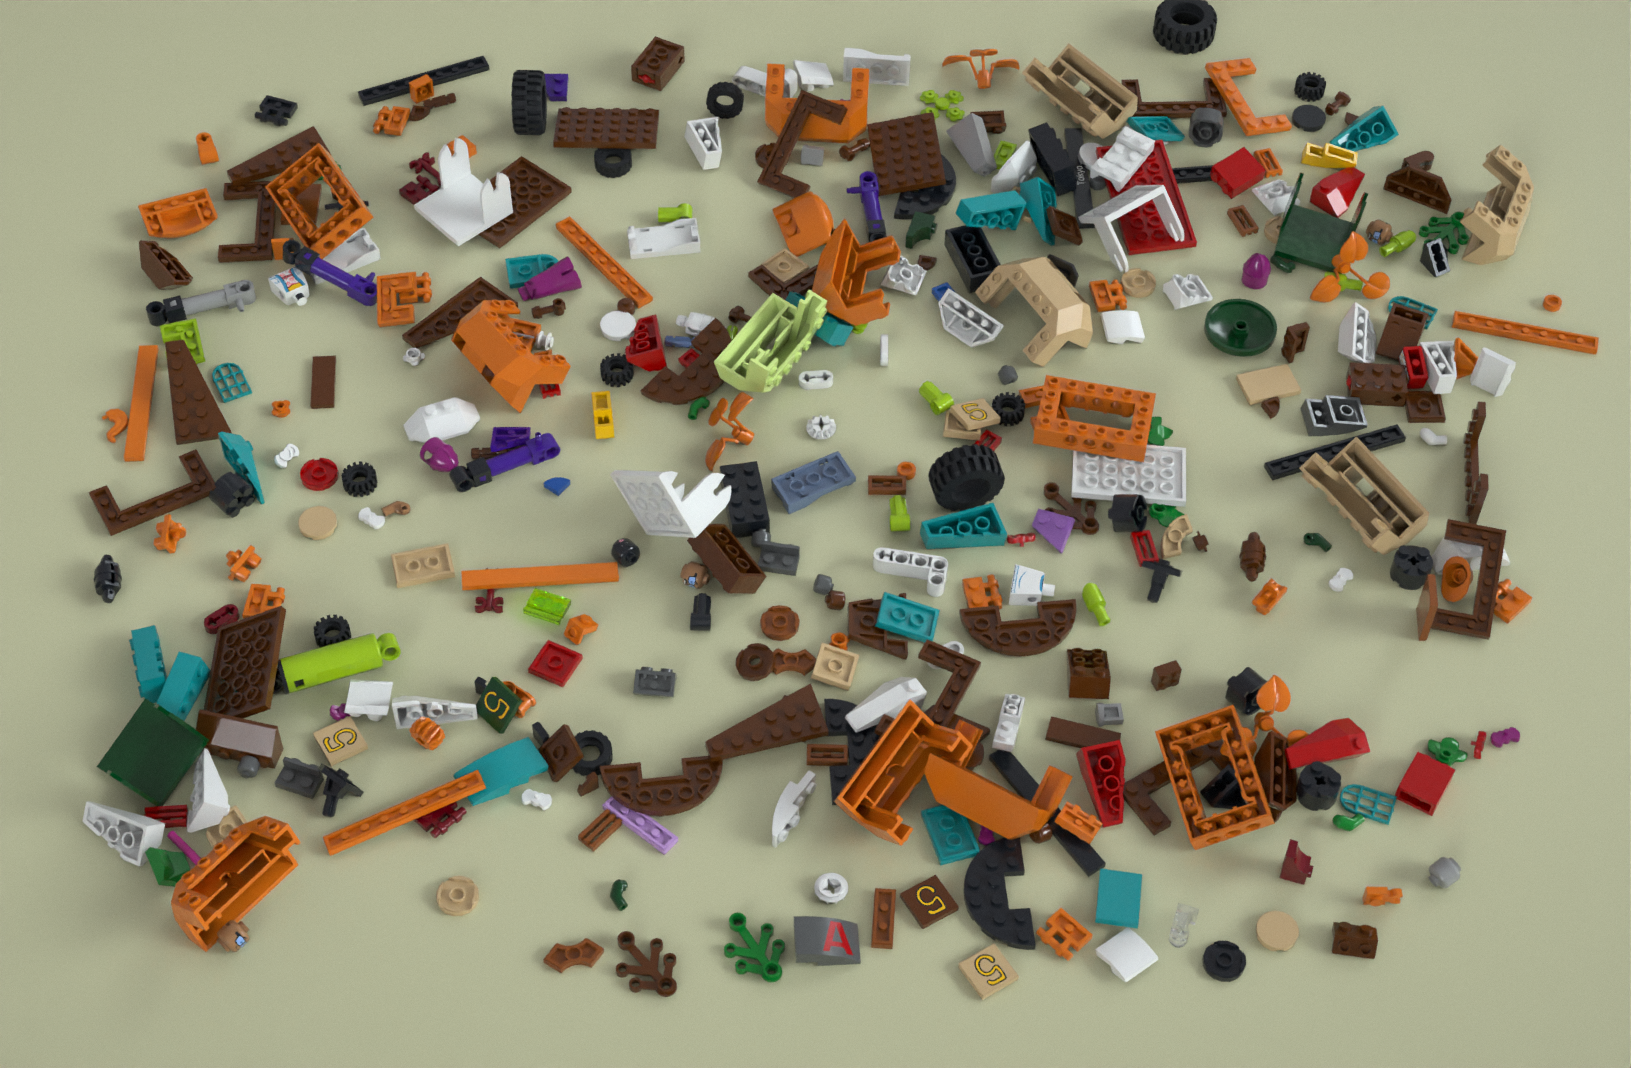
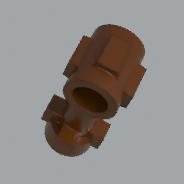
M1339 91L1335 96L1336 101L1332 104H1327L1325 112L1328 115L1337 114L1339 106L1344 105L1346 107L1350 103L1351 98L1346 93Z
M866 138L860 139L851 148H848L846 145L842 146L839 149V154L843 159L852 161L855 153L859 150H867L870 147V143Z
M556 298L553 300V305L543 308L535 306L531 311L534 319H540L542 315L552 312L557 316H561L564 314L566 306L562 299Z
M741 306L732 308L728 316L729 320L733 323H737L739 319L748 322L752 317L744 314L745 311Z

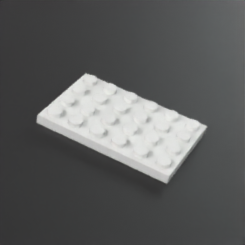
M1147 445L1144 462L1073 450L1071 497L1113 501L1115 494H1138L1144 496L1147 504L1157 503L1159 505L1185 507L1186 448Z

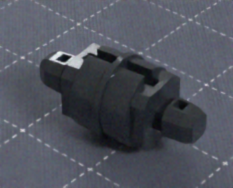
M106 554L95 568L94 582L96 593L102 595L105 603H112L116 594L121 589L122 576L119 564L113 561L111 555Z

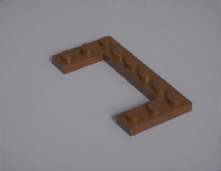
M1204 78L1203 80L1206 101L1142 102L1138 79L1121 81L1123 86L1138 97L1137 111L1132 117L1167 116L1168 118H1191L1197 108H1212L1219 110L1222 113V117L1227 115L1225 100L1211 78Z
M801 90L757 182L792 198L807 193L811 187L810 185L782 174L810 114L841 125L848 109Z
M271 181L247 182L233 186L232 183H224V200L258 199L255 243L219 245V263L272 260L273 249L271 239H274L276 203L265 188Z
M818 264L786 284L780 281L763 265L748 272V277L769 296L774 293L786 300L790 291L804 295L808 290H812Z
M1479 401L1476 409L1472 410V421L1468 422V433L1464 434L1463 443L1466 444L1464 458H1467L1464 466V472H1467L1465 487H1468L1465 494V501H1468L1465 515L1468 516L1469 523L1477 524L1489 489L1488 474L1480 473L1479 476L1478 439L1486 418V402Z
M195 449L179 456V460L191 483L120 511L107 485L89 492L110 536L208 497L210 491H214L216 488L214 485L215 481L198 451Z
M1451 519L1447 520L1445 540L1481 546L1483 549L1472 615L1437 608L1431 626L1432 629L1489 640L1506 530Z
M927 639L918 654V658L952 672L950 679L928 716L935 724L947 727L979 671L981 662ZM884 714L875 729V734L881 736L894 718Z
M1220 739L1185 751L1191 771L1210 760L1220 771L1228 764L1233 767L1229 757L1220 753V748L1224 741ZM1165 761L1125 782L1123 787L1124 800L1154 836L1171 827L1169 818L1149 796V794L1171 783Z

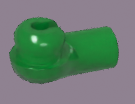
M699 397L690 405L688 418L696 420L699 409L701 407L707 409L710 401L706 397Z
M1360 813L1352 818L1344 815H1335L1332 820L1336 827L1346 831H1352L1365 821Z

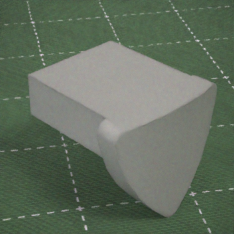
M804 144L801 151V164L822 166L824 147Z
M1096 703L1095 715L1099 727L1123 724L1124 718L1121 703Z

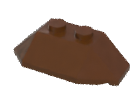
M1412 165L1403 167L1386 177L1384 190L1448 214L1452 199L1442 177Z
M139 241L141 268L158 289H176L187 286L192 282L193 277L178 259L166 249L159 247L156 241Z
M1270 731L1254 758V764L1268 805L1284 811L1296 802L1297 768L1289 769L1284 749L1288 748L1289 744L1287 738Z

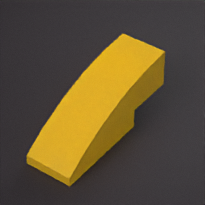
M1307 142L1302 151L1301 163L1322 168L1355 167L1357 165L1358 153L1329 143H1325L1324 147Z
M610 391L591 392L596 439L614 438Z

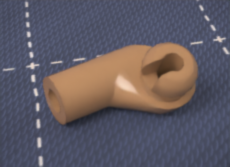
M396 501L381 508L385 517L393 513L406 515L411 509L408 503Z

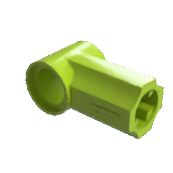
M682 203L678 207H658V222H673L679 219L692 218L693 208L687 203Z
M926 381L919 388V393L930 403V408L936 415H940L954 405L950 394H943L932 382Z
M895 495L889 499L891 514L890 531H910V515L907 514L906 498H903L901 495Z

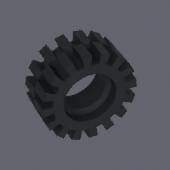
M1305 72L1296 79L1295 95L1298 98L1302 97L1303 101L1307 99V102H1310V100L1316 102V99L1319 101L1325 92L1326 81H1324V77L1321 78L1320 74L1316 75L1314 72L1313 74L1307 72V74Z
M613 353L611 357L607 355L605 359H602V363H600L602 381H605L606 385L610 383L611 387H614V384L617 387H620V384L625 386L626 382L629 384L631 379H633V364L627 361L625 354L620 356V353H617V356H614ZM615 368L623 369V370L620 371V372H612V371H611L612 369H615Z
M1006 392V395L1000 393V396H995V399L992 401V408L1001 417L999 425L1004 423V426L1007 427V424H1010L1011 427L1014 426V423L1018 425L1019 421L1022 422L1025 403L1023 398L1020 399L1021 396L1017 395L1015 397V393L1009 395V392ZM1010 407L1014 411H1004L1002 408Z
M359 461L357 465L356 462H353V466L347 465V469L344 468L341 475L344 490L348 491L349 495L353 493L354 497H357L358 494H360V497H363L365 493L368 496L370 495L369 491L373 493L375 491L374 488L377 487L376 471L367 462L364 465L362 461ZM357 477H365V478H366L365 480H363V481H361V482H355V481H353V480H354L355 478H357Z
M333 614V618H331L330 615H327V619H324V617L320 618L321 622L317 621L316 626H314L313 632L319 648L351 638L349 623L342 616L338 618L337 615ZM331 630L340 631V633L336 636H325V634Z

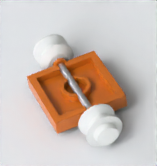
M511 318L515 324L513 329L510 330L518 336V339L528 347L530 352L535 343L538 349L544 346L545 350H548L549 347L553 346L554 337H552L551 333H548L547 336L544 335V332L541 331V324Z

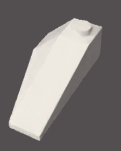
M896 678L881 685L845 716V719L855 732L879 724L884 714L895 718L909 699L919 708H922L927 691L916 678Z
M401 696L392 700L397 729L411 728L412 724L421 716L430 718L436 724L478 719L476 704L420 696Z
M205 748L195 764L192 783L195 786L190 796L193 806L187 815V832L190 833L219 824L223 816L226 817L230 810L227 792L208 749Z
M90 801L86 802L82 821L97 836H102L108 842L107 845L110 848H115L123 860L139 867L143 866L148 860L145 853L148 848H158L161 845L165 823L150 817Z

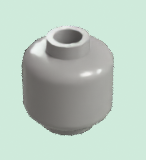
M1441 857L1429 867L1430 876L1428 878L1434 886L1448 888L1460 878L1461 868L1453 858Z

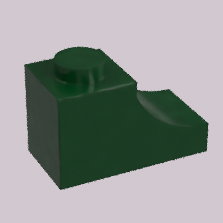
M915 211L906 234V248L912 249L917 242L931 239L932 234L936 233L938 225L935 223L934 215Z

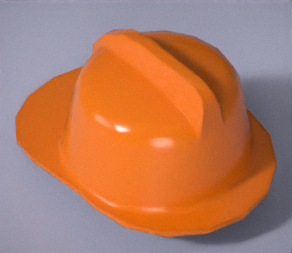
M1451 557L1443 566L1441 592L1443 597L1450 602H1456L1464 598L1468 592L1469 585L1473 581V571L1467 560L1463 557Z

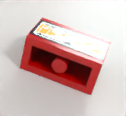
M1403 347L1398 359L1400 365H1405L1407 389L1423 388L1429 377L1422 347Z

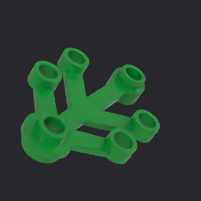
M1455 212L1451 217H1431L1428 223L1430 227L1421 226L1419 230L1421 237H1428L1430 233H1439L1434 239L1425 240L1424 244L1437 238H1441V241H1443L1447 237L1449 242L1448 252L1451 254H1457L1460 247L1459 244L1466 245L1469 240L1464 225L1460 223V220L1464 217L1463 212ZM1439 224H1449L1448 226H1439ZM1456 227L1459 233L1457 242L1453 232Z
M742 913L732 914L729 918L731 930L738 932L750 949L728 943L724 947L725 956L727 958L741 956L756 959L761 964H750L746 960L740 959L735 964V970L738 974L743 975L751 972L761 974L762 978L767 982L778 981L782 977V968L778 963L780 955L785 951L784 941L781 939L773 941V953L769 961L765 953L769 938L774 933L773 926L770 923H765L761 926V937L758 945L746 928L745 915ZM765 929H770V930H771V931L768 932V933H767V932H764ZM776 945L782 946L780 949L775 948ZM733 949L734 952L729 953L727 950ZM744 965L745 968H744V969H740V968H738V966ZM773 971L775 974H768V972Z

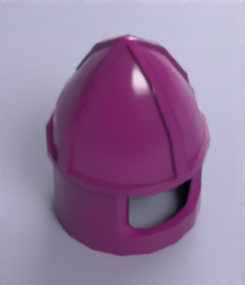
M1255 253L1243 264L1241 278L1242 283L1246 287L1256 290L1267 285L1271 272L1269 259L1259 253Z
M438 437L430 438L420 450V459L434 471L451 472L459 464L458 456L453 447ZM426 451L432 454L431 458H424Z

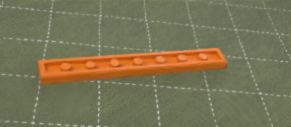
M570 216L556 223V229L627 298L633 300L638 309L653 301V297Z
M1455 311L1453 315L1452 328L1595 355L1598 351V337Z
M158 345L139 346L124 452L125 462L144 461L159 350Z
M617 562L461 571L462 590L619 582Z
M476 770L323 836V840L330 856L484 790L486 786L479 770Z

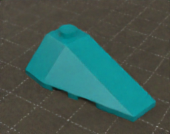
M1374 106L1359 116L1329 142L1332 145L1355 152L1386 144L1399 134L1385 107Z
M1039 177L1020 183V196L1027 203L1026 208L1042 240L1051 246L1055 245V235L1052 233L1046 212L1049 206L1057 208L1055 188Z
M219 432L218 436L224 458L235 472H238L254 487L253 495L261 505L264 504L252 455L253 447L251 443L245 441L241 435Z

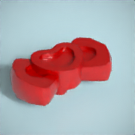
M1035 533L1008 535L1007 542L1010 544L1020 543V547H1024V542L1035 541L1036 535Z
M1484 731L1478 732L1476 742L1471 741V745L1475 746V759H1481V751L1483 752L1487 736Z

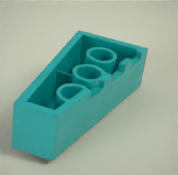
M1014 190L961 199L955 214L968 227L983 228L987 226L992 229L999 227L1004 230L1006 228L1016 230L1027 203Z
M790 291L786 301L798 308L800 299L805 300V297ZM826 312L822 318L824 320L820 329H817L814 335L834 347L836 345L844 346L853 326Z
M994 503L922 521L920 536L926 549L1004 546L1007 532Z
M153 625L131 630L132 639H129L131 650L135 651L132 658L134 666H137V670H135L136 678L141 685L138 686L140 697H145L150 702L157 703L167 680L158 632L156 626Z

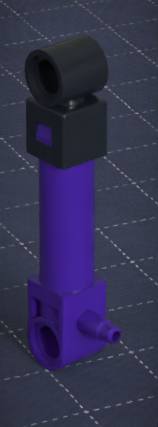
M865 171L860 174L859 187L847 188L846 191L848 194L860 193L861 203H863L865 212L866 233L869 243L887 236L879 203L877 176L871 171Z
M288 240L283 244V260L285 263L295 264V268L308 275L313 273L347 291V296L365 306H373L377 303V285L372 282L375 277L374 272H371L366 278L358 274L353 276L321 259L320 254L304 246L301 249V245L295 240Z
M536 432L535 438L525 441V446L488 460L482 457L466 464L467 469L465 466H457L451 470L449 476L457 491L466 492L473 485L478 487L491 482L492 477L530 462L536 465L553 459L559 455L561 449L551 433L541 435L540 432Z

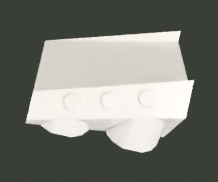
M793 61L798 85L804 91H813L815 87L824 89L834 86L826 63Z
M1278 179L1252 189V192L1276 217L1277 214L1285 211L1294 186H1287V182ZM1296 198L1294 205L1298 206L1300 200Z
M900 256L899 262L888 266L880 285L916 296L927 271L917 264L910 265L906 258Z
M1174 274L1169 282L1163 284V293H1166L1174 305V310L1213 299L1198 275L1188 274L1184 278L1179 274Z
M1486 347L1482 348L1470 377L1471 386L1475 385L1493 394L1494 397L1503 395L1511 381V374L1515 370L1516 362Z
M350 679L344 713L354 717L367 714L370 720H381L383 715L388 713L393 682Z

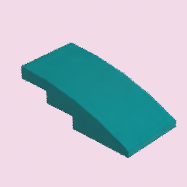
M526 737L479 758L454 773L453 777L458 779L479 770L486 789L467 797L472 806L509 794L510 788L528 783L529 777L546 772L548 764L530 738Z

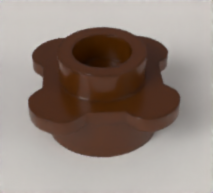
M1196 531L1197 536L1192 537L1198 551L1204 549L1207 552L1206 546L1209 545L1207 538L1204 534L1200 535L1199 531Z

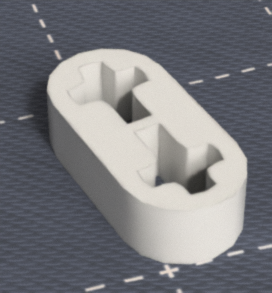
M828 370L806 371L799 375V386L805 390L824 389L833 385V374Z

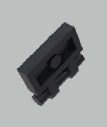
M266 95L259 105L262 113L256 112L255 118L260 119L261 122L266 123L268 121L277 126H287L288 120L283 118L291 119L298 109V105L296 102Z

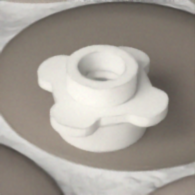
M410 348L406 351V355L403 356V361L409 362L412 366H417L420 360L425 358V354L421 353L417 348Z

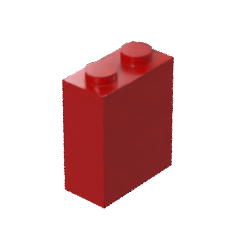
M1243 147L1213 165L1210 176L1212 181L1222 188L1223 193L1233 199L1262 181L1266 170Z
M1417 752L1397 788L1396 799L1433 816L1452 781L1455 769L1432 759L1426 754Z

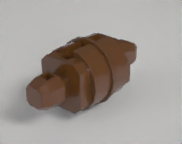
M1251 532L1248 535V539L1242 542L1239 555L1240 568L1246 573V578L1250 582L1256 581L1258 573L1264 571L1267 557L1265 545L1260 541V536L1257 532Z

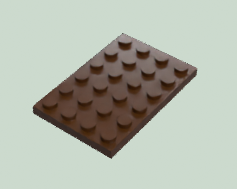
M559 108L553 146L554 148L656 149L659 110L652 108L646 110L636 108Z
M933 112L867 124L879 196L946 184Z
M523 156L500 172L505 174L510 181L513 213L478 234L499 249L572 193L570 186ZM496 176L490 180L493 191L496 189Z
M279 606L218 628L204 710L243 719L271 709L286 615L284 607Z

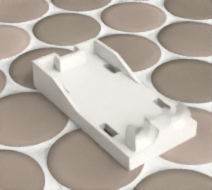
M845 48L843 82H852V68L869 69L870 84L909 86L911 56L909 54H904V56L880 55L863 49Z
M696 218L679 219L663 226L635 229L634 226H629L627 229L631 259L701 253Z
M365 228L356 231L323 258V260L345 272H350L381 259L379 248L370 239V235ZM313 273L310 275L316 285L326 281Z

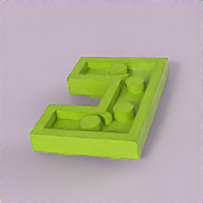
M196 318L160 326L163 343L184 340L196 364L206 362Z

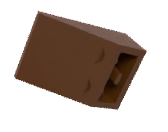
M1394 303L1375 354L1399 361L1398 357L1403 347L1418 346L1426 325L1428 313Z
M1067 649L1069 698L1109 699L1111 676L1107 651L1102 649Z

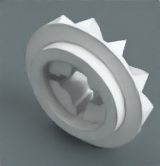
M820 414L819 417L813 416L811 420H808L806 429L813 438L827 439L835 433L836 424L834 419H830L828 415L822 417ZM819 424H823L822 430L819 427Z
M826 873L816 880L814 885L815 894L820 901H825L827 905L830 902L837 904L838 901L844 900L846 894H848V883L839 874ZM828 883L832 888H835L834 894L828 890Z

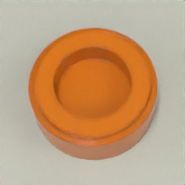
M1547 295L1543 301V307L1550 312L1558 311L1562 305V300L1556 295Z
M902 462L897 466L898 476H906V480H911L915 477L916 467L913 463Z

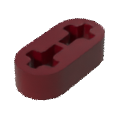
M227 604L208 615L204 619L206 632L217 634L218 628L237 622L240 618L237 606Z

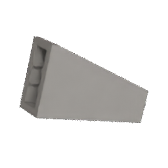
M971 113L946 130L975 173L985 177L997 168L981 117Z

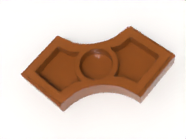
M777 648L773 651L775 666L772 672L777 675L784 671H796L805 676L814 669L816 658L806 649L796 653H788Z
M588 938L572 946L556 943L543 960L545 964L560 973L574 965H585L592 968L604 953V948Z

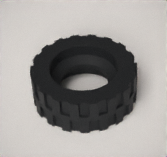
M718 82L709 88L706 100L707 109L711 114L721 119L734 118L742 111L744 93H742V90L737 85L731 82ZM719 96H729L733 99V103L731 105H723L717 102V98Z
M597 148L594 154L595 169L600 175L607 178H619L626 175L630 168H632L631 150ZM609 157H619L622 159L618 163L605 162V159Z
M595 730L577 733L575 739L580 749L586 746H595L599 749L600 755L593 761L581 759L572 769L575 773L581 774V776H587L592 772L600 775V766L611 765L613 760L610 740H608L606 735L604 736L601 732H596Z

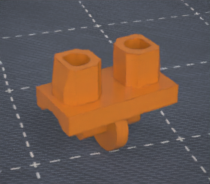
M168 514L164 516V522L157 523L156 530L161 537L154 538L153 544L158 550L166 549L171 554L176 551L177 541L186 536V529L182 527L181 523L174 522L171 519L172 516Z
M250 545L241 557L242 551L239 549L236 552L229 551L226 554L229 560L226 563L227 566L231 567L234 564L230 569L231 574L228 576L230 580L233 581L237 578L245 582L251 574V571L245 568L246 564L254 569L258 567L261 563V558L254 553L255 547Z
M1271 578L1252 600V604L1256 606V611L1263 615L1269 613L1287 592L1288 588L1279 585Z

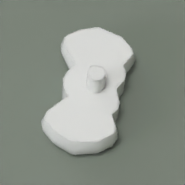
M287 444L282 452L274 456L275 464L280 468H286L287 461H290L292 457L299 456L297 446Z
M369 507L361 509L358 514L360 521H364L365 524H369L374 529H380L385 523L384 516H377L374 512H371Z
M1340 568L1336 576L1329 580L1330 588L1333 591L1341 592L1343 586L1346 585V581L1353 579V573L1347 568Z
M527 789L522 794V803L524 805L532 804L535 807L540 806L542 810H547L552 805V798L550 794L538 793L537 791Z

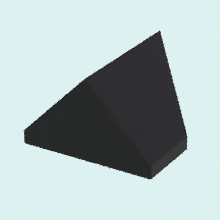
M1441 238L1425 243L1420 262L1434 277L1450 272L1448 249L1442 243Z
M1230 764L1200 791L1214 808L1233 809L1232 807L1235 806L1238 808L1246 805L1241 795L1240 785L1234 774L1235 770Z

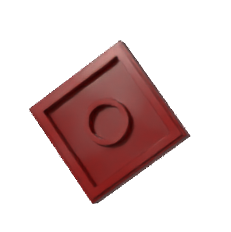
M547 640L529 666L528 673L564 687L583 659V655Z

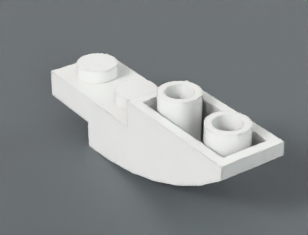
M1005 694L992 748L1009 752L1013 751L1025 697H1020L1017 694Z
M808 771L798 784L790 781L781 794L773 816V847L776 848L780 842H784L789 834V830L798 825L800 821L799 809L803 806L807 795L812 794L817 786L815 783L816 774Z

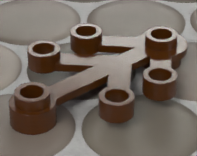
M1049 482L1045 484L1043 492L1045 497L1050 500L1054 499L1065 509L1058 510L1048 507L1045 509L1046 511L1076 519L1078 522H1074L1072 529H1080L1087 535H1093L1099 531V523L1094 518L1097 506L1094 501H1087L1085 503V511L1087 512V517L1081 514V501L1083 498L1072 497L1074 501L1072 506L1059 494V486L1056 483Z
M629 931L621 932L617 938L619 948L629 951L641 966L627 965L623 962L619 963L616 966L617 976L621 978L628 976V974L651 976L654 981H642L637 977L632 978L629 981V989L634 993L640 992L641 989L656 990L657 994L662 997L672 996L677 990V983L672 978L673 967L676 965V956L673 953L664 955L665 969L662 976L658 971L659 955L663 950L662 940L659 938L651 940V956L649 961L635 945L633 933ZM654 944L660 945L658 948L653 947ZM671 958L673 962H667L666 960ZM625 968L626 971L620 972L619 969ZM638 983L639 986L633 987L632 984ZM664 986L670 987L669 989H663Z

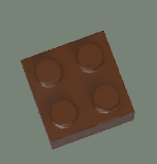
M1174 660L1154 667L1151 683L1156 691L1179 684L1182 669L1178 662Z

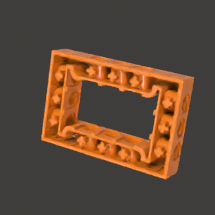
M320 143L316 144L265 186L303 245L319 253L321 259L325 258L373 218V215L330 153ZM323 176L324 182L331 187V192L339 199L337 201L343 208L339 212H335L334 216L317 228L297 196Z
M1046 375L1034 429L1033 444L1144 462L1156 393ZM1060 401L1067 408L1075 407L1085 409V411L1093 410L1104 412L1103 414L1122 415V417H1131L1133 415L1131 429L1124 430L1059 419L1057 414Z
M1234 705L1155 731L1190 843L1195 850L1275 824ZM1223 739L1246 805L1238 808L1235 806L1232 807V810L1220 814L1214 813L1212 814L1213 816L1206 818L1185 751Z

